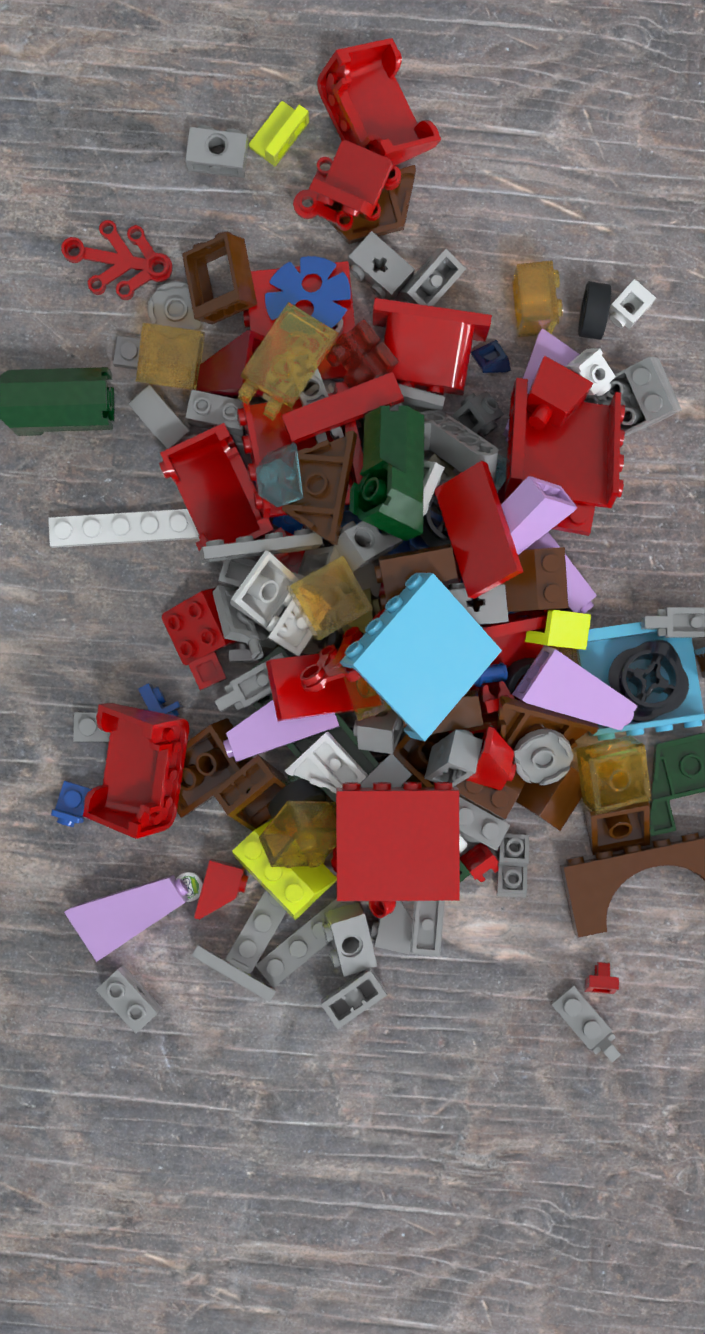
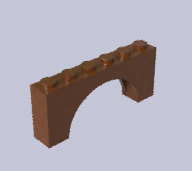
M451 544L380 556V565L374 566L377 583H383L385 594L380 595L382 610L385 609L390 599L399 595L405 589L406 581L415 573H434L442 583L458 578ZM477 689L468 690L432 734L483 725Z
M698 832L681 835L682 840L670 842V838L652 841L653 846L642 848L641 844L623 847L624 852L613 854L612 850L595 853L596 858L584 860V856L566 859L567 864L560 865L574 934L579 938L607 932V911L612 897L627 879L640 871L657 866H678L694 872L705 881V835L699 836Z

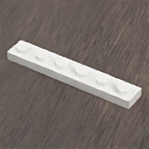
M188 509L48 518L50 547L52 548L199 539V533Z

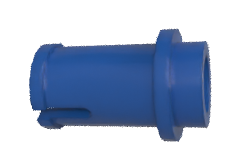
M504 663L489 665L474 683L475 686L481 687L483 683L505 682L508 677L506 665Z

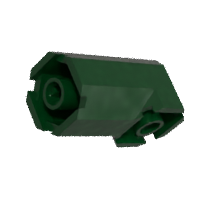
M108 367L7 370L0 375V419L17 436H40L44 432L113 430L111 421L115 420L114 387H108L107 380H113L112 372Z
M380 406L365 415L363 468L359 473L363 478L359 484L354 482L350 489L349 511L357 515L362 521L404 541L423 534L425 439L423 414L409 406H398V411H390V406Z

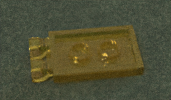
M288 302L242 371L241 377L247 381L240 388L238 399L248 405L259 389L271 397L264 408L263 415L274 420L284 404L290 408L294 406L338 338L339 333Z

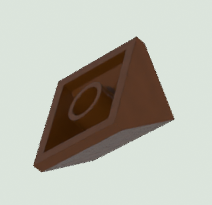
M570 766L568 773L557 782L548 785L525 782L516 803L561 831L592 782Z
M638 800L584 810L592 855L606 850H612L613 852L624 850L623 847L641 844V847L650 845V805L648 801Z

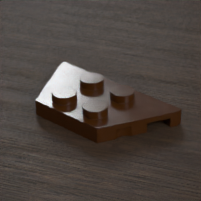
M415 165L400 169L401 182L396 189L382 190L377 202L381 207V214L377 220L368 221L364 215L359 213L358 217L353 216V226L347 231L340 230L336 224L328 222L348 244L363 241L371 231L379 237L404 230L416 174ZM390 171L389 179L395 176L394 172ZM334 202L333 206L325 205L338 213L342 211L343 205ZM376 208L374 209L372 215H374V214L377 213V209H376ZM342 217L339 222L345 225L350 222V219Z
M355 431L345 432L346 436L329 442L327 439L317 443L312 448H304L294 452L290 464L282 510L333 545H338L357 440Z
M501 696L499 699L497 732L513 750L521 738L538 729H552L561 733L569 741L571 749L578 746L576 740L587 732L593 735L599 730L598 725L593 722L505 696Z

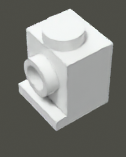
M634 279L611 304L609 309L611 313L610 320L619 328L626 326L630 329L651 307L656 297ZM624 306H630L633 313H629Z
M600 348L584 350L565 366L594 383L588 395L596 394L601 396L611 389L612 385L610 382L616 377L603 358V352Z

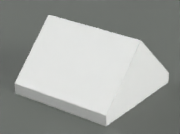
M265 550L232 597L230 605L266 629L274 615L279 616L285 606L282 603L289 591L292 589L296 592L302 581L269 551Z

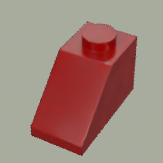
M488 726L482 737L483 742L476 773L468 777L467 781L501 791L507 781L513 780L517 765L512 763L514 750L495 728Z
M215 859L209 860L194 918L200 920L236 899L239 892L245 893L249 876L244 875L245 868Z

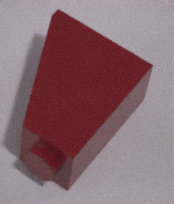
M246 330L200 364L196 391L234 399L248 396V398L263 396L272 338L252 330Z

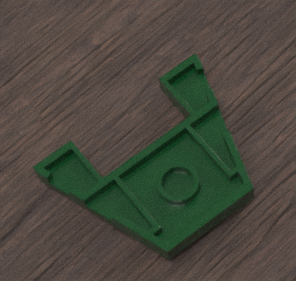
M705 732L654 745L650 797V836L676 831L670 800L705 792Z

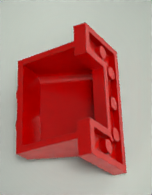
M375 298L373 326L386 327L379 377L393 372L398 384L426 390L427 392L442 396L444 393L463 396L472 341L486 342L492 315Z

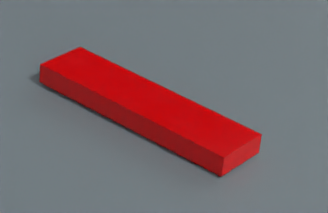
M393 372L281 416L292 444H296L363 418L366 414L380 406L391 407L404 402V397Z

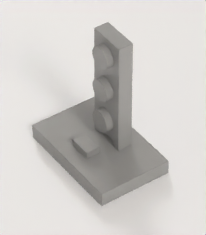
M265 890L225 959L201 945L196 947L192 956L270 1002L276 990L250 974L287 911Z

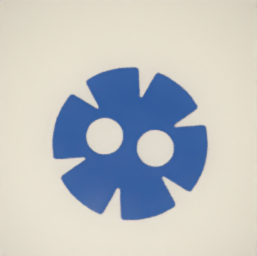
M301 257V273L296 270L291 262L286 263L277 270L269 281L271 285L283 290L282 292H269L265 294V304L271 320H274L288 313L279 328L295 336H314L316 334L315 319H317L325 331H328L342 319L347 311L346 308L333 302L336 300H349L351 298L350 284L347 276L342 272L328 279L336 264L322 257ZM317 274L321 277L322 285L319 290L307 292L303 289L302 280L306 275ZM301 300H308L314 306L313 314L305 319H300L294 314V306Z

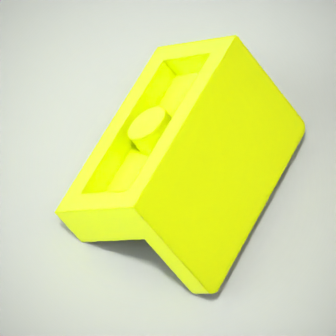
M280 102L250 141L249 148L276 167L308 125V110L300 104L296 109H293L285 102Z
M549 609L545 632L527 631L525 642L586 650L591 615Z

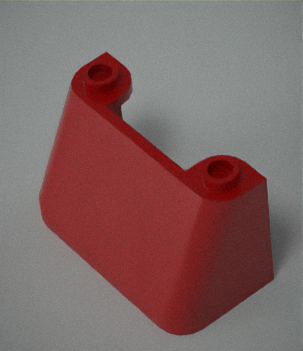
M393 38L336 50L319 74L317 87L341 141L347 140L387 157L396 166L436 147L441 141L437 127L430 120H423L417 123L395 78L402 63V56Z
M225 423L160 452L163 459L159 463L160 468L166 479L171 477L176 483L199 533L200 541L196 542L199 551L202 547H206V542L224 540V544L236 543V538L253 536L254 540H261L265 535L275 531L271 519H263L262 510H256L253 492H256L257 489L253 481H250L247 467Z
M115 703L99 704L96 715L97 726L101 731L110 732L103 785L93 788L86 794L83 817L135 839L169 829L177 814L189 736L188 721L175 715Z

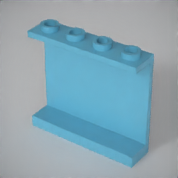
M415 573L406 581L405 589L387 602L386 610L383 614L367 625L365 628L366 633L362 638L352 643L346 649V656L340 661V664L343 667L354 668L407 724L403 730L410 738L426 741L502 650L434 573Z
M641 622L589 629L586 650L576 649L578 665L608 686H610L608 672L613 660L623 651L652 640H665L674 647L689 680L687 697L677 709L649 721H631L628 725L624 726L622 731L597 724L599 730L593 735L589 732V736L597 735L598 741L615 739L616 732L626 731V735L629 737L643 735L644 728L655 727L656 732L673 730L672 724L684 723V728L702 726L701 720H705V713L692 638H665V636H657V630L641 629ZM637 660L631 663L629 668L634 670L636 668L647 669L652 660ZM661 666L660 674L670 684L668 673ZM652 671L644 678L647 680L645 690L653 684L650 682ZM626 677L628 688L636 697L637 688ZM652 692L645 702H661L666 699L668 694Z

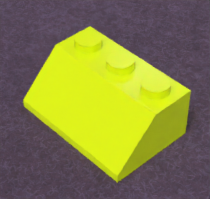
M274 819L255 829L232 850L234 857L294 920L299 918L337 881V877L292 831L281 830Z

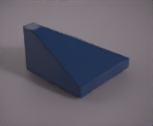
M497 340L471 351L472 357L483 373L511 371L509 358Z

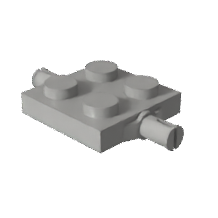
M218 585L212 593L224 639L247 643L250 648L251 658H255V660L261 659L264 656L261 646L273 649L277 646V643L267 638L271 632L230 605L231 599L238 588Z

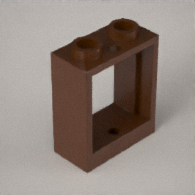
M220 232L215 235L214 239L193 245V249L182 253L195 320L215 324L257 305L244 238L233 235L231 232ZM227 255L234 290L213 298L207 263Z
M257 755L214 790L212 794L228 816L254 831L271 818L268 811L271 800L290 783L279 770Z

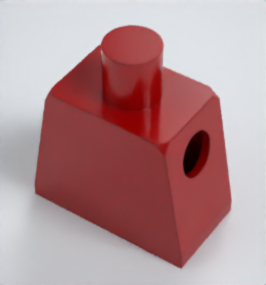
M544 356L527 395V411L532 413L529 418L530 425L539 430L544 429L547 423L555 427H561L584 402L594 383Z

